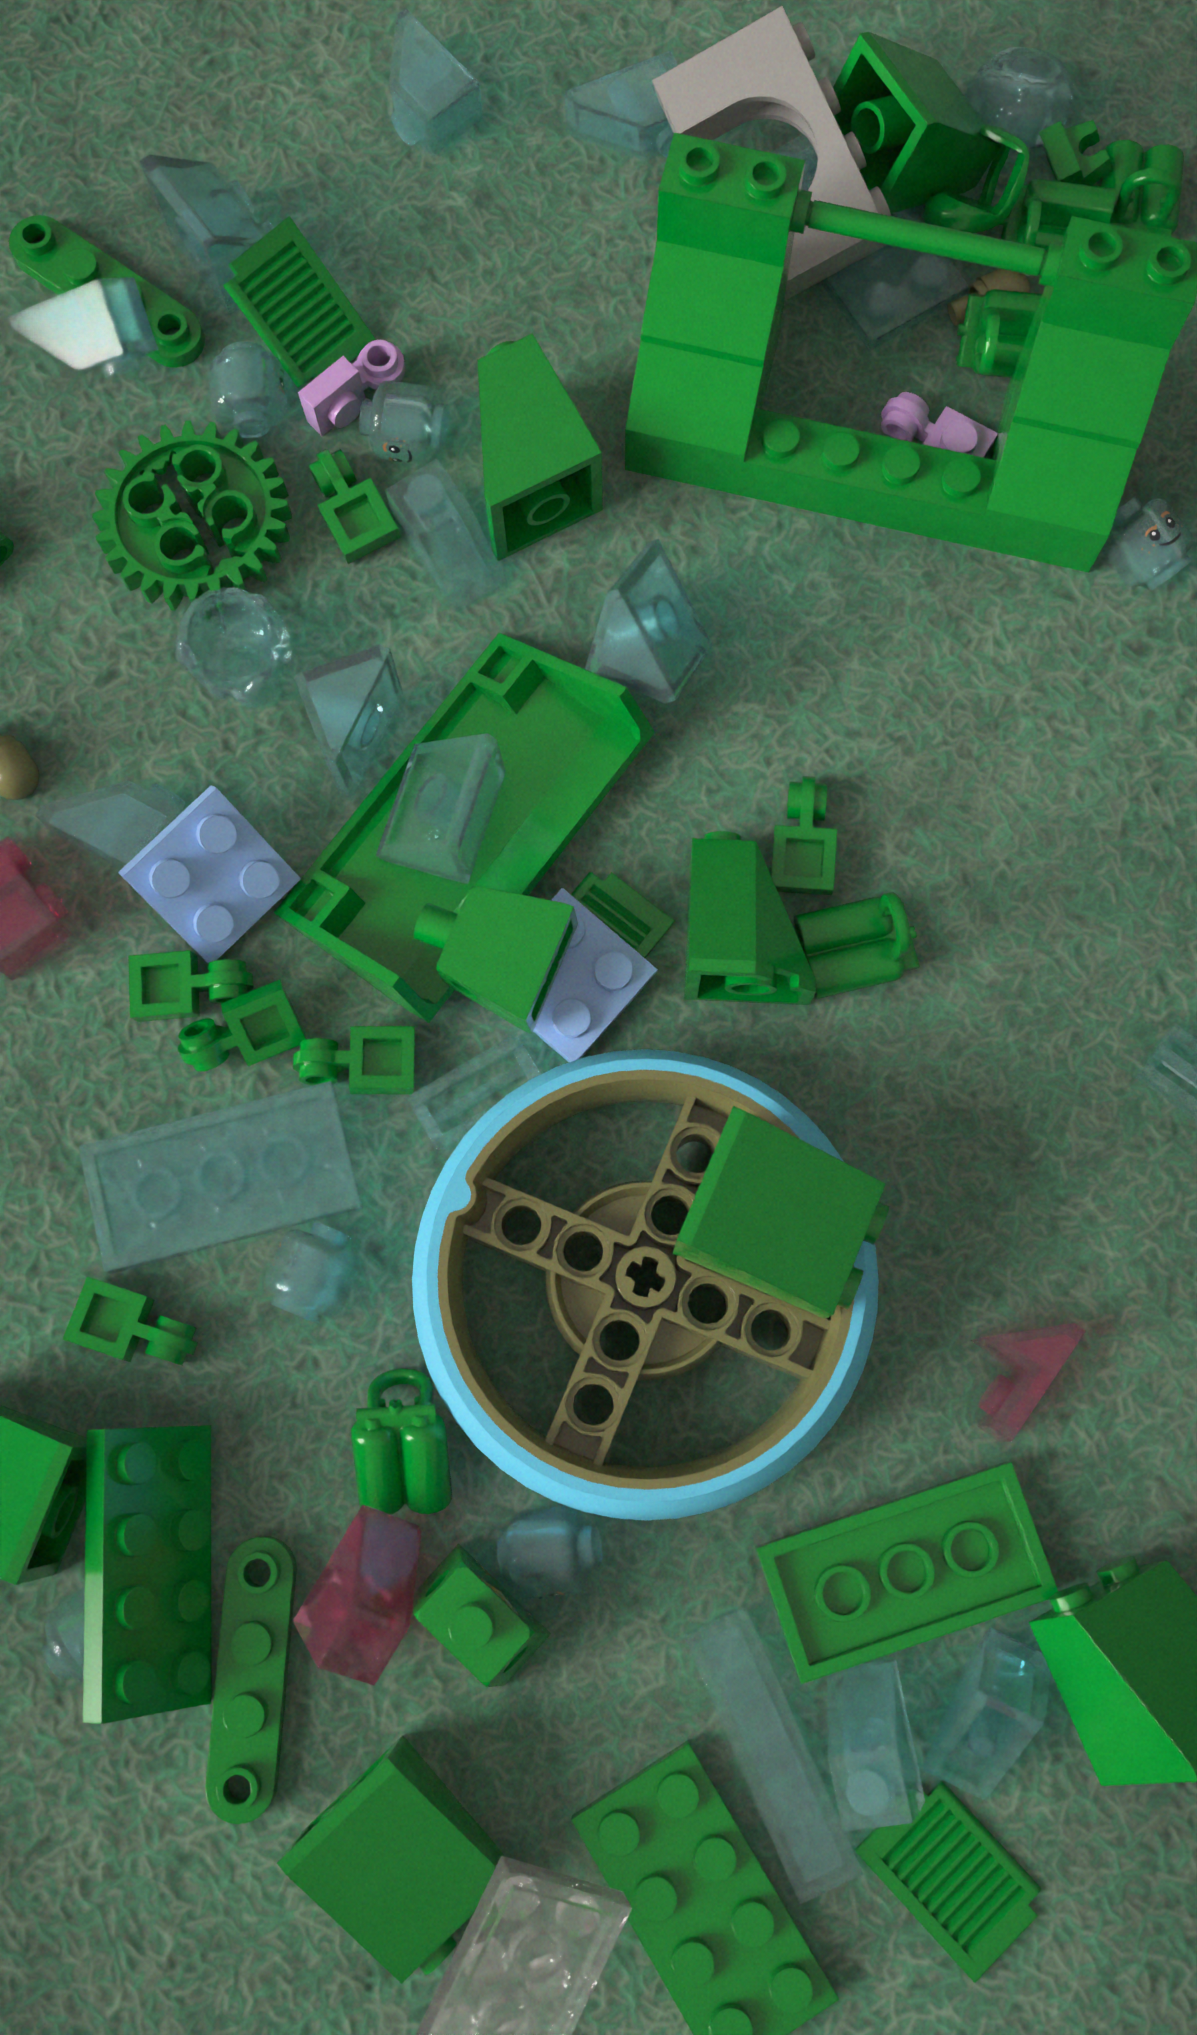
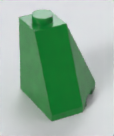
M715 831L705 834L704 838H692L689 868L684 1000L810 1005L816 993V979L757 842L741 840L739 834L727 831Z

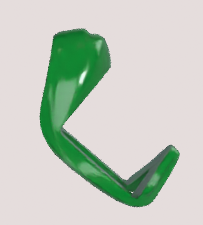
M981 125L978 132L999 142L1002 146L992 160L980 198L975 200L947 191L939 192L926 200L923 213L924 222L969 233L986 231L1002 223L1014 208L1026 179L1029 167V150L1026 144L1017 136L1009 133L1005 128ZM1010 148L1018 151L1015 165L1002 197L992 207L991 204L1000 171L1008 158Z

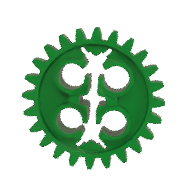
M185 421L182 436L177 437L172 435L166 425H162L160 428L161 441L153 444L147 437L141 434L138 436L142 449L141 453L136 456L123 449L118 452L126 466L123 471L111 468L105 469L104 474L113 489H99L95 492V496L103 510L92 513L93 520L99 530L102 531L95 537L104 554H107L105 559L114 574L121 573L120 577L130 591L141 586L140 590L148 603L152 604L164 593V598L170 610L174 611L179 607L183 597H189L196 612H201L204 597L213 595L221 608L225 607V590L233 588L244 598L247 597L248 590L244 580L251 576L265 583L267 576L261 564L262 561L280 563L282 558L274 543L289 542L290 540L286 524L283 523L292 519V512L288 501L284 500L289 495L283 478L278 477L279 473L273 458L263 459L264 457L257 441L244 446L239 430L235 428L222 440L215 422L208 424L203 435H196L191 421ZM172 463L178 474L177 479L187 501L195 513L203 518L210 535L219 548L225 545L221 538L222 532V537L232 557L222 558L219 566L215 567V571L208 557L209 552L193 521L187 513L182 511L168 485L164 484L160 487L155 477V474H165L167 467L171 466ZM213 473L206 481L193 482L202 474ZM162 504L156 511L142 514L143 510L148 506ZM232 519H245L241 525L235 528H223ZM183 549H194L187 558L172 560L177 552Z

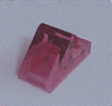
M1076 1323L970 1340L1013 1371L1009 1379L999 1374L981 1397L978 1407L986 1413L977 1426L998 1442H1012L1086 1330Z

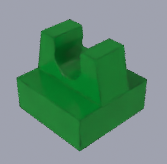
M1060 120L1039 132L1047 161L1056 181L1094 185L1113 170L1106 149L1092 156L1083 155L1087 148L1100 142L1094 120L1064 129Z

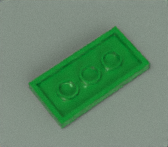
M211 1425L87 1430L83 1723L105 1724L211 1704Z
M1003 1462L755 1546L789 1653L801 1684L1049 1600L1053 1594L1058 1592L1012 1462Z
M688 1740L572 1815L571 1821L693 2035H788L839 2000L834 1987Z

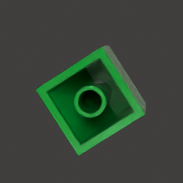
M871 32L859 34L833 86L841 108V112L834 115L843 136L852 131L859 142L867 164L866 167L859 171L868 190L878 186L892 214L924 205L931 196L942 191L962 194L976 187L1002 145L978 132L981 125L986 124L940 63L932 57Z
M533 333L515 342H502L492 348L486 356L477 359L484 495L492 552L497 561L603 510L602 452Z
M733 1106L677 1238L673 1254L827 1319L834 1315L837 1305L848 1310L857 1293L864 1271L853 1265L862 1242L865 1241L874 1245L882 1230L889 1206L880 1203L879 1200L886 1184L751 1113Z
M0 1405V1579L14 1585H19L56 1575L86 1502L87 1438Z
M1134 1556L1113 1561L1099 1568L1096 1573L1100 1581L1090 1587L1088 1583H1080L1053 1594L1049 1598L1053 1608L1029 1621V1625L1101 1786L1197 1782V1595L1167 1560L1138 1565Z
M403 1735L297 1836L277 1862L282 1871L401 1984L418 1967L426 1976L434 1971L457 1945L456 1940L451 1935L471 1915L478 1924L483 1922L501 1905L510 1893L504 1883L509 1879L512 1863Z

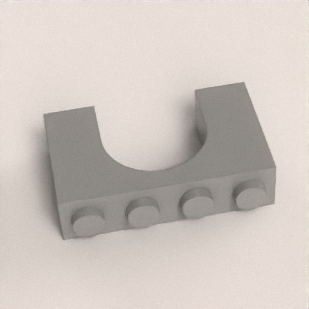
M783 6L652 80L659 103L673 133L714 140L733 128L752 120L775 119L783 121L801 131L810 141L817 154V169L812 184L808 191L812 192L811 201L818 200L891 216L879 187L876 186L868 190L859 171L866 167L867 164L856 136L852 131L843 136L834 115L840 113L841 108L829 79L824 77L817 81L808 62L816 56L804 25L800 21L792 26ZM806 226L804 234L796 232L794 234L785 300L887 245L811 229Z

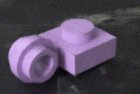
M374 340L361 350L357 361L353 364L344 356L338 359L298 392L307 422L321 436H324L335 426L343 428L349 425L358 416L362 404L366 401L364 394L366 388L370 387L378 391H388L402 380L405 374V362L400 349L388 341Z
M902 392L898 397L889 399L881 412L883 419L881 429L883 433L892 438L912 442L915 437L923 441L924 445L986 458L998 435L997 432L947 406L937 422L933 424L929 422L927 417L929 407L926 402L910 392Z

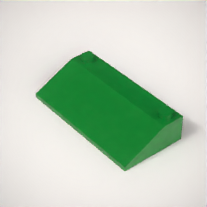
M498 633L303 875L301 880H299L274 911V914L386 997L427 1023H430L455 989L444 983L436 970L442 949L414 939L415 925L425 904L431 903L458 914L467 892L472 886H481L528 896L655 731L627 687Z

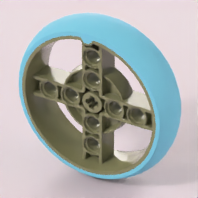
M649 1049L613 1051L587 1056L557 1066L530 1079L507 1094L488 1110L462 1138L446 1161L432 1188L421 1218L415 1245L412 1274L413 1310L418 1339L427 1369L441 1399L457 1424L475 1446L505 1473L527 1488L552 1501L596 1515L645 1521L677 1519L707 1513L736 1503L766 1488L789 1472L818 1445L839 1418L862 1375L872 1344L878 1311L879 1278L875 1244L862 1242L853 1266L863 1270L864 1273L849 1309L847 1310L837 1305L834 1315L824 1319L673 1254L679 1234H664L656 1229L652 1223L651 1213L662 1202H676L683 1206L687 1213L689 1212L705 1172H688L678 1162L676 1153L686 1143L699 1142L707 1146L713 1155L733 1106L747 1111L843 1161L823 1132L796 1105L761 1080L732 1066L702 1056L676 1051ZM627 1102H661L683 1106L652 1181H629L607 1187L586 1199L572 1213L495 1181L501 1170L535 1137L555 1124L576 1114L597 1107ZM517 1212H531L541 1221L539 1235L529 1244L517 1245L511 1243L505 1237L506 1222ZM591 1237L602 1247V1259L593 1269L588 1271L575 1270L566 1262V1248L575 1238ZM468 1240L546 1272V1293L552 1317L564 1339L580 1355L547 1436L534 1429L507 1403L487 1375L475 1350L467 1324L463 1297L464 1257ZM643 1262H650L656 1265L655 1277L664 1282L660 1292L650 1288L648 1297L638 1296L633 1293L635 1281L626 1276L632 1266L641 1270ZM708 1287L715 1289L721 1294L725 1302V1312L721 1320L716 1323L706 1324L699 1322L692 1316L689 1311L688 1300L690 1294L696 1289ZM771 1313L782 1319L787 1331L786 1340L782 1347L771 1351L763 1349L756 1344L752 1337L751 1327L757 1315ZM612 1324H627L638 1335V1350L628 1360H612L603 1353L600 1347L602 1333ZM720 1346L800 1379L792 1394L766 1422L739 1442L717 1453L694 1461L668 1466L639 1467L604 1462L636 1380H660L685 1373L707 1360ZM586 1386H602L609 1391L613 1398L612 1414L602 1424H585L575 1413V1397Z

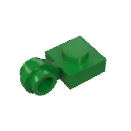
M325 449L316 454L318 460L308 465L312 476L324 498L336 494L317 506L346 562L350 564L401 537L399 528L372 479L369 478L349 488L348 486L356 483L357 480L342 450L339 449L330 454L328 449Z
M802 776L801 782H789L787 819H799V826H774L771 877L778 892L832 895L834 891L838 829L812 827L813 820H825L827 784L815 783V777Z
M191 950L128 956L130 1018L137 1022L200 1017L199 992H209V1002L221 1004L254 988L253 974L247 972L246 962L242 960L224 959L211 961L208 963V973L198 974V955Z
M279 979L221 1003L222 1014L227 1022V1027L216 1025L214 1020L210 1018L197 1020L184 1027L178 1035L181 1041L178 1046V1052L183 1062L193 1065L196 1071H208L224 1063L230 1055L229 1049L238 1046L247 1066H251L299 1046L300 1042L306 1039V1035L286 990Z
M350 1026V1050H338L339 1043L331 1039H305L300 1042V1051L293 1054V1069L299 1072V1081L301 1083L316 1086L335 1084L338 1081V1073L343 1070H349L350 1094L415 1095V1026Z
M88 1276L63 1336V1340L131 1362L141 1337L149 1340L145 1351L146 1354L183 1366L187 1353L194 1355L198 1342L192 1341L197 1329L196 1327L159 1315L155 1327L145 1325L155 1299Z

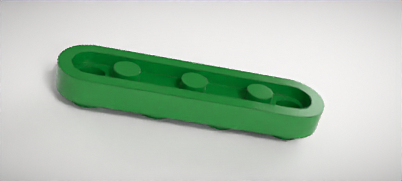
M30 216L20 221L13 228L9 237V248L22 271L159 364L172 368L189 365L201 355L205 345V335L198 317L190 309L49 216ZM37 238H44L39 243L31 244ZM170 328H180L175 334H164Z
M259 1536L241 1543L232 1552L226 1567L205 1795L208 1805L214 1814L223 1821L232 1824H245L261 1816L273 1802L278 1787L297 1565L291 1549L283 1541L271 1536ZM255 1559L264 1560L270 1567V1578L265 1585H258L250 1579L249 1567ZM241 1775L249 1781L251 1792L248 1798L237 1799L230 1793L229 1780L231 1776Z

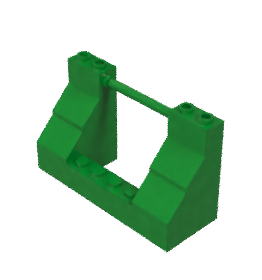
M674 132L658 190L657 241L625 427V470L1089 573L1110 535L1170 351L1195 304L1197 294V242L1072 216L1062 243L1050 242L1047 251H1045V248L818 200L811 201L812 192L801 190L805 160ZM808 226L811 229L1027 275H1040L1038 284L1045 285L1006 389L997 430L998 435L994 443L991 459L761 409L779 340L795 232L804 234L805 228Z

